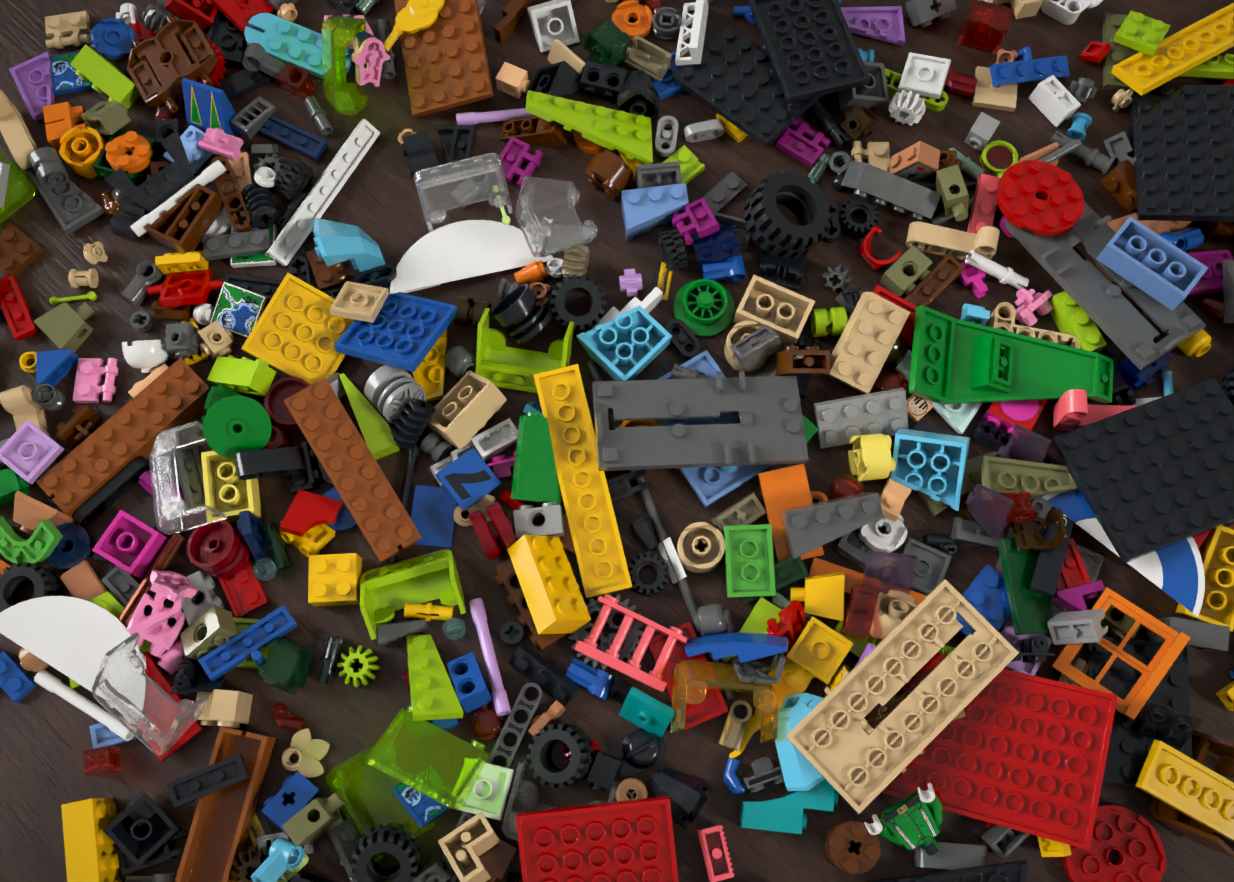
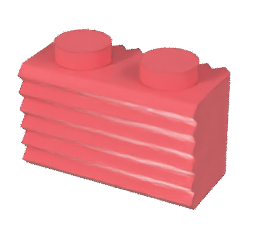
M719 824L697 829L709 882L733 878L735 875L732 872V863L729 862L731 858L728 857L730 853L727 852L726 837L723 836L725 832L722 829L724 827Z

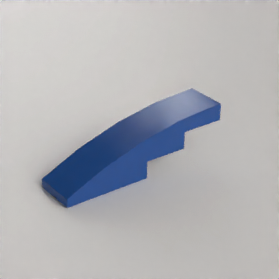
M760 633L712 634L688 639L685 651L687 657L711 651L714 660L738 655L740 663L787 652L789 641L787 637Z

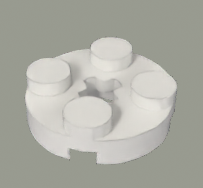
M899 515L896 522L886 517H881L860 527L859 538L870 549L882 554L884 551L890 554L904 543L907 537V528L905 529L904 519L901 515ZM883 525L887 527L886 532L888 534L880 533L878 527L881 528Z

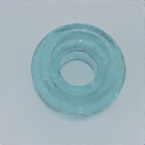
M263 557L257 560L253 567V572L259 580L268 581L276 576L277 568L270 558Z
M451 618L442 626L443 634L450 640L460 639L465 634L466 623L462 619Z

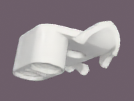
M1044 0L1041 10L1065 25H1071L1086 8L1096 7L1103 0Z

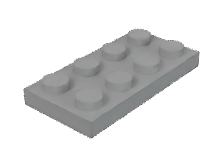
M904 388L814 403L816 427L819 428L817 438L820 449L849 444L851 437L856 435L882 433L895 436L899 428L908 429L906 391Z

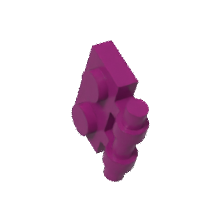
M796 120L791 125L796 131L788 127L777 142L776 147L812 168L824 151V148L819 145L821 144L827 148L831 140L826 138L824 133L811 129L809 124ZM803 135H806V136H808L809 138H811V139H813V140L811 141V140L807 139L806 137H804Z
M512 136L493 165L491 173L509 183L515 176L519 178L516 186L523 189L525 184H528L532 179L531 175L535 168L540 166L541 158L544 154L539 150H536L534 155L530 154V145ZM523 161L528 163L525 170L520 169Z
M704 198L685 205L684 213L674 212L671 215L673 219L672 224L674 228L678 229L681 239L686 245L693 243L692 236L694 234H698L699 238H703L720 230L719 224Z

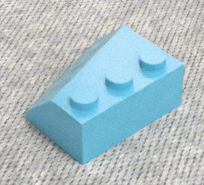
M638 306L616 316L615 319L605 324L595 326L594 329L586 333L583 332L576 335L591 359L614 381H632L670 344L672 335L641 306Z
M899 428L895 434L893 451L896 467L894 471H891L890 478L915 491L918 490L927 494L932 499L938 502L941 501L951 506L952 509L959 511L970 438Z

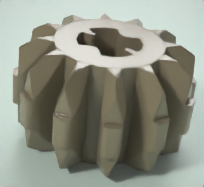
M570 243L566 246L562 263L563 277L569 278L575 274L577 276L585 275L590 253L588 246L581 243Z

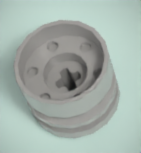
M384 365L373 372L364 387L365 396L392 424H395L396 420L400 419L399 415L401 412H405L403 408L405 405H409V398L424 401L426 399L425 390L406 370Z

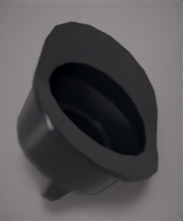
M640 728L617 740L610 750V755L621 759L617 773L623 776H633L656 765L665 754L666 745L663 737L660 739Z

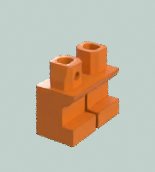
M69 102L42 106L47 141L57 151H59L61 146V137L68 130L74 127H79L80 129L89 127L86 123H78V121L83 120L81 115L86 112L83 105L72 107Z

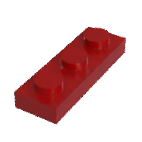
M13 274L2 278L0 306L14 339L20 341L39 332L17 278Z

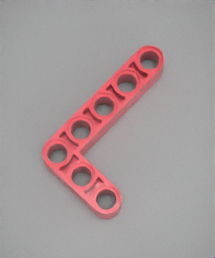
M1068 390L1052 406L1053 429L1070 432L1137 406L1087 404L1086 390Z

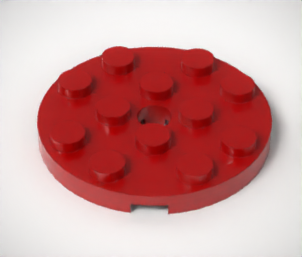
M1029 160L1010 166L1001 176L996 189V200L1003 215L1021 230L1026 228L1035 232L1034 235L1053 237L1070 231L1079 221L1084 211L1083 193L1071 174L1047 162ZM1036 196H1041L1042 198L1045 197V199H1038Z
M1116 805L1098 806L1090 851L1069 845L1072 855L1062 857L1066 874L1071 882H1161L1163 873L1165 874L1166 872L1165 850L1156 830L1141 815ZM1112 849L1119 854V861L1116 864H1112L1107 860Z

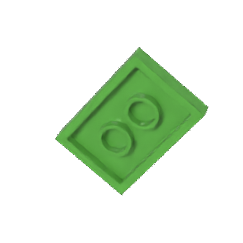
M772 525L724 526L727 598L776 596Z

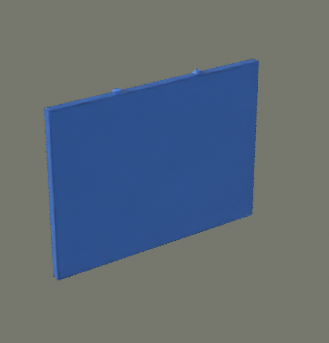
M415 485L411 520L422 536V540L414 545L451 548L455 524L453 512L457 507L456 501L445 487Z

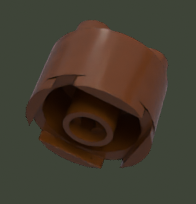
M601 149L598 150L584 170V175L588 179L586 181L587 185L595 190L597 188L603 190L604 195L610 200L619 197L634 173L630 167L627 170L623 166L625 161L608 150H604L602 153Z
M851 820L841 821L833 825L828 831L825 852L829 861L836 868L850 874H862L875 866L881 855L880 843L877 835H871L864 823ZM850 841L856 843V846L854 847L856 850L855 852L848 851V848H850Z

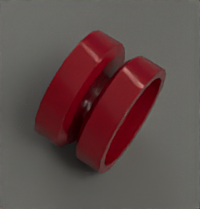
M292 376L281 378L274 382L269 388L264 401L266 411L278 426L285 431L299 433L301 430L286 407L284 400L309 387L310 384L301 378Z
M498 501L487 506V512L491 518L488 522L480 510L468 515L489 561L501 556V551L497 544L498 541L501 540L506 551L517 541L511 521L507 513L504 514Z
M210 519L201 523L189 536L186 546L187 556L190 561L216 578H227L238 573L247 563L251 552L242 534L223 519Z

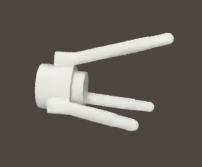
M131 3L122 4L120 12L116 13V19H121L128 26H132L136 23V19L140 21L137 7Z

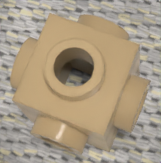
M217 320L198 331L201 343L199 347L206 356L210 355L214 360L217 356L226 357L232 352V340H234V337L227 328L223 329Z

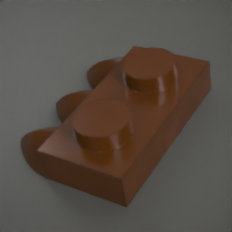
M315 249L306 252L320 291H328L343 286L346 281L350 280V274L338 273L347 265L345 261L327 267L323 259L319 260Z

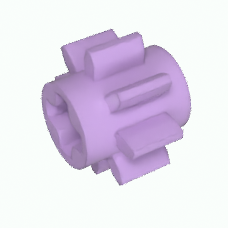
M625 269L624 275L619 276L620 291L626 292L627 297L637 296V290H643L641 273L636 274L635 269Z

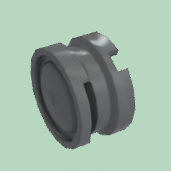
M662 7L654 13L652 31L655 37L662 41H671L679 35L681 16L677 13V10L671 7Z

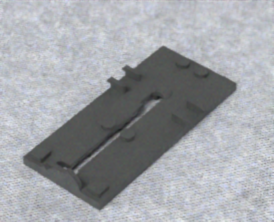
M1085 201L1084 211L1079 221L1070 231L1059 236L1034 235L1035 232L1026 228L1021 230L1007 219L1004 223L1006 229L1139 370L1150 365L1206 327V324L1183 301L1172 311L1096 260L1116 233L1107 225L1112 217L1108 215L1101 218ZM1079 244L1082 247L1081 251H1086L1112 278L1111 283L1089 260L1084 261L1074 250V247ZM1120 287L1144 311L1142 315L1121 294ZM1148 315L1163 332L1166 331L1169 335L1155 344L1153 339L1158 337L1160 333L1143 316Z
M716 371V378L598 381L592 383L598 471L807 463L809 460L797 376L745 377L744 371H739V377L722 378V372ZM608 410L613 413L614 421L689 420V418H719L720 413H738L740 423L708 425L675 424L674 426L619 427L609 430Z

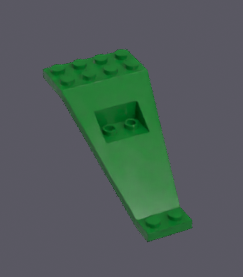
M921 305L916 307L908 393L942 405L1058 400L1068 390L1083 389L1087 391V398L1107 404L1112 403L1114 359L1099 353L956 319Z

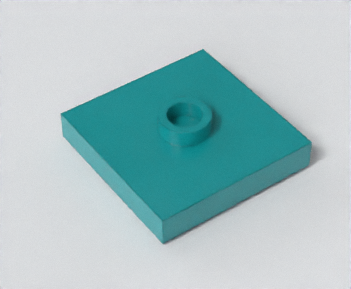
M632 687L619 716L661 739L675 713V709Z

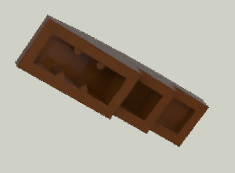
M511 0L502 9L503 19L494 26L495 38L498 42L502 44L515 31L527 15V7L532 6L534 0Z

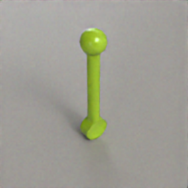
M90 291L87 295L63 298L53 296L49 299V302L52 305H57L58 302L83 299L94 301L97 299V295L95 292Z

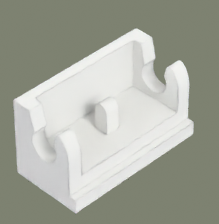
M1054 75L1040 82L1028 97L1055 127H1058L1065 119L1068 120L1081 106Z

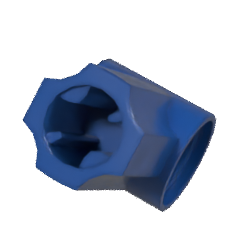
M1196 227L1174 233L1165 231L1160 234L1161 237L1184 252L1198 247L1204 240L1201 230Z
M732 254L726 256L723 260L701 262L702 279L713 281L727 279L728 282H738L745 279L746 274L742 255Z
M576 658L571 662L565 674L576 684L585 687L586 691L602 700H606L616 680L612 675L600 669L596 670Z

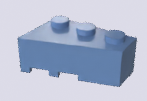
M686 183L622 190L621 205L627 241L642 232L647 233L651 231V228L660 224L665 225L673 220L671 215L674 212L684 213V206L689 204Z

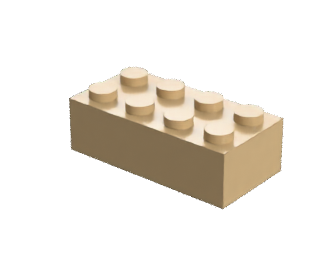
M863 292L830 356V373L826 375L859 392L869 394L910 312L873 292Z

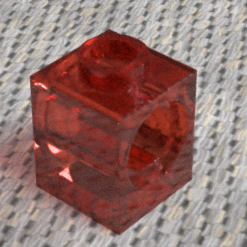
M291 62L287 63L277 77L283 90L303 100L307 94L312 92L315 85L310 72Z
M105 746L83 751L85 776H101L121 772L120 747Z

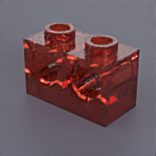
M858 584L851 588L840 634L863 641L869 637L879 590Z

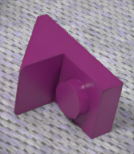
M1102 580L1057 591L1050 600L1070 612L1088 610L1085 600L1098 597L1097 593L1105 590Z

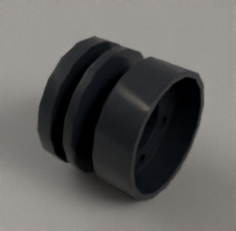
M523 284L509 293L492 313V316L502 327L510 325L508 334L514 336L517 344H522L539 333L553 315L549 308H545L543 301L535 303L537 295L528 284Z

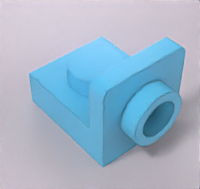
M966 303L962 306L960 320L985 325L988 322L990 311L985 310V307Z

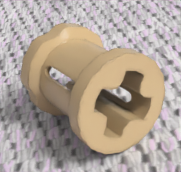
M90 268L88 271L71 269L69 271L68 279L72 288H78L79 286L97 288L99 276L96 269Z

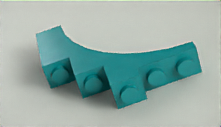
M825 779L808 791H794L780 798L765 801H741L739 827L802 834V829H806L807 814L803 813V808L833 812L834 807L838 805V792Z

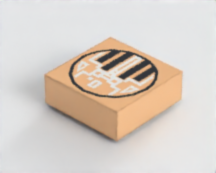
M914 394L906 401L907 415L915 423L933 408L925 398Z

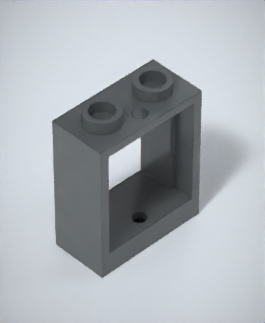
M1176 617L1156 618L1178 633L1183 632L1191 637L1186 644L1189 650L1201 652L1228 651L1230 627ZM1148 628L1146 629L1147 636H1149L1148 641L1164 643L1165 639Z

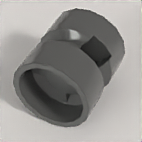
M42 147L30 154V163L36 172L39 184L43 188L54 189L67 183L69 179L67 171L55 148Z

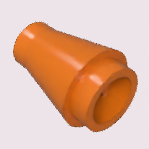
M535 260L514 273V276L521 285L543 281V278L547 277L548 274L542 260Z

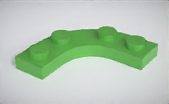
M3 516L0 517V553L13 563L21 564L22 562L35 564L47 559L63 537L51 520L46 519L42 520L32 536L25 540L15 533Z

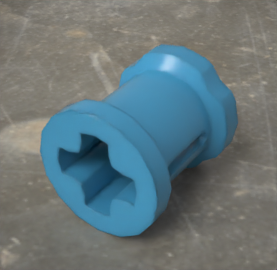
M1076 113L1072 117L1073 123L1071 128L1068 129L1066 136L1074 140L1079 139L1083 141L1086 137L1085 131L1087 126L1091 125L1092 118L1085 113Z

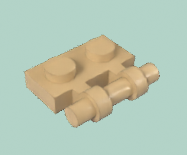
M87 11L45 17V30L49 40H45L47 48L62 49L68 45L82 46L83 43H87L86 33H90V19Z
M861 141L853 142L851 157L854 161L862 162V159H867L868 164L890 172L889 142H868L866 149L861 148Z

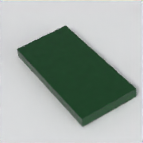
M1003 538L997 540L1015 635L1050 634L1047 622L1053 618L1050 597L1028 590L1039 551H1018L1015 539Z

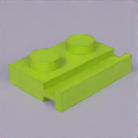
M685 145L662 162L680 161L682 183L686 184L705 169V165L701 164L698 158Z

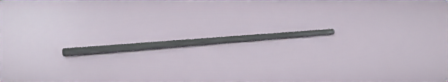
M593 360L587 362L586 366L593 382L602 381ZM608 410V418L613 430L619 428L621 425L620 421H614L613 413ZM643 477L634 479L637 486L645 482ZM647 489L640 492V495L675 573L663 543L668 536ZM683 578L680 581L678 580L677 584L694 622V614L697 613L698 607L686 579ZM698 632L700 637L704 636L702 632ZM711 651L707 652L725 699L728 700L735 697L720 660H714Z

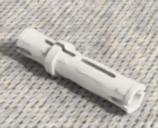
M974 250L969 252L972 256H966L965 263L999 279L1002 284L1007 283L1018 290L1024 288L1022 285L1028 286L1029 279L1015 273L1010 267L1005 268L976 253Z

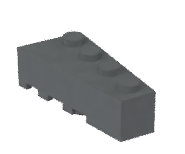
M850 161L841 186L854 190V194L864 198L867 196L874 198L873 202L884 206L886 203L893 205L891 209L904 213V211L911 212L910 217L921 221L923 217L932 219L942 195L868 163Z
M867 492L781 510L789 554L794 559L883 517L880 497L877 492Z

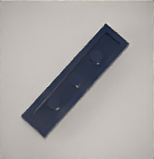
M271 115L257 132L315 161L319 160L328 146L326 140L274 115Z

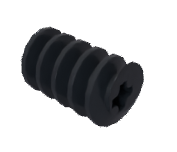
M256 182L245 186L242 194L253 226L259 229L270 228L278 218V211L270 188L262 187Z
M409 398V405H405L403 408L405 412L400 413V419L396 420V426L391 429L396 444L405 449H413L420 435L424 432V428L427 427L428 421L431 420L433 413L436 412V409L430 403L421 399Z

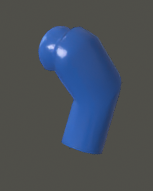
M733 6V17H744L751 24H756L750 6Z
M728 758L723 781L729 792L733 795H743L746 791V786L737 776L740 761Z

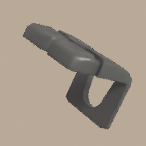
M783 653L771 655L769 664L753 660L740 663L738 657L734 656L732 658V664L739 681L748 684L753 682V684L758 685L778 683L786 661ZM778 659L775 677H772L764 673L766 671L772 670Z

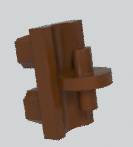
M77 405L72 410V415L74 416L68 422H61L56 427L58 431L56 436L73 449L85 437H89L92 434L90 431L103 419L87 405Z

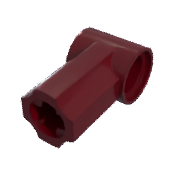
M949 67L943 91L972 97L977 84V78L955 73V70Z

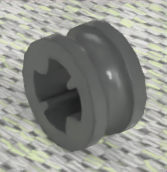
M140 310L131 315L130 324L137 332L144 333L151 329L153 320L147 312ZM140 318L144 319L143 325L139 324L138 320Z

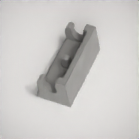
M1104 609L1060 612L1047 622L1054 645L1100 642L1101 637L1108 631V626L1101 627V619L1105 617Z

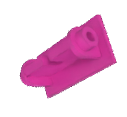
M516 451L513 452V456L505 457L504 454L492 456V460L488 461L487 465H493L491 471L497 478L512 475L510 467L514 466Z

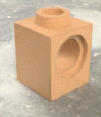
M504 62L495 78L497 90L520 99L523 92H527L530 85L527 71L507 62Z

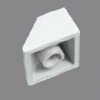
M552 0L527 7L531 27L540 52L551 50L556 38L565 46L580 42L570 0Z

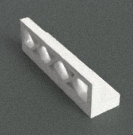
M708 0L684 3L675 57L676 66L701 64L709 10ZM690 10H695L693 15L689 14L688 12ZM693 23L692 28L688 29L687 26ZM690 37V43H685L684 41ZM688 51L690 52L691 57H682Z

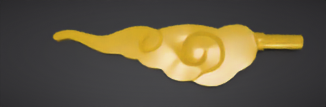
M409 0L407 6L395 18L396 24L393 27V31L384 42L385 50L389 52L398 37L403 33L414 34L433 25L445 0Z
M787 659L779 682L767 684L761 693L760 704L757 706L755 714L748 721L739 751L734 750L729 754V757L734 759L741 755L754 733L777 720L778 711L786 696L804 693L811 680L816 677ZM778 660L768 675L775 677Z

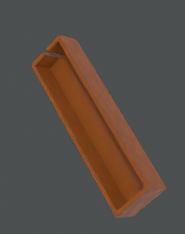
M179 358L36 481V483L49 497L53 498V502L64 514L73 518L74 512L132 460L139 456H144L147 459L204 409L211 388L186 362Z
M326 377L285 399L286 407L379 562L382 564L399 554V549L397 548L399 545H401L404 551L422 540V536Z
M220 726L209 766L237 754H243L250 778L199 799L175 882L236 881L237 877L231 876L232 870L235 869L232 864L234 859H240V852L245 850L274 747L275 737Z

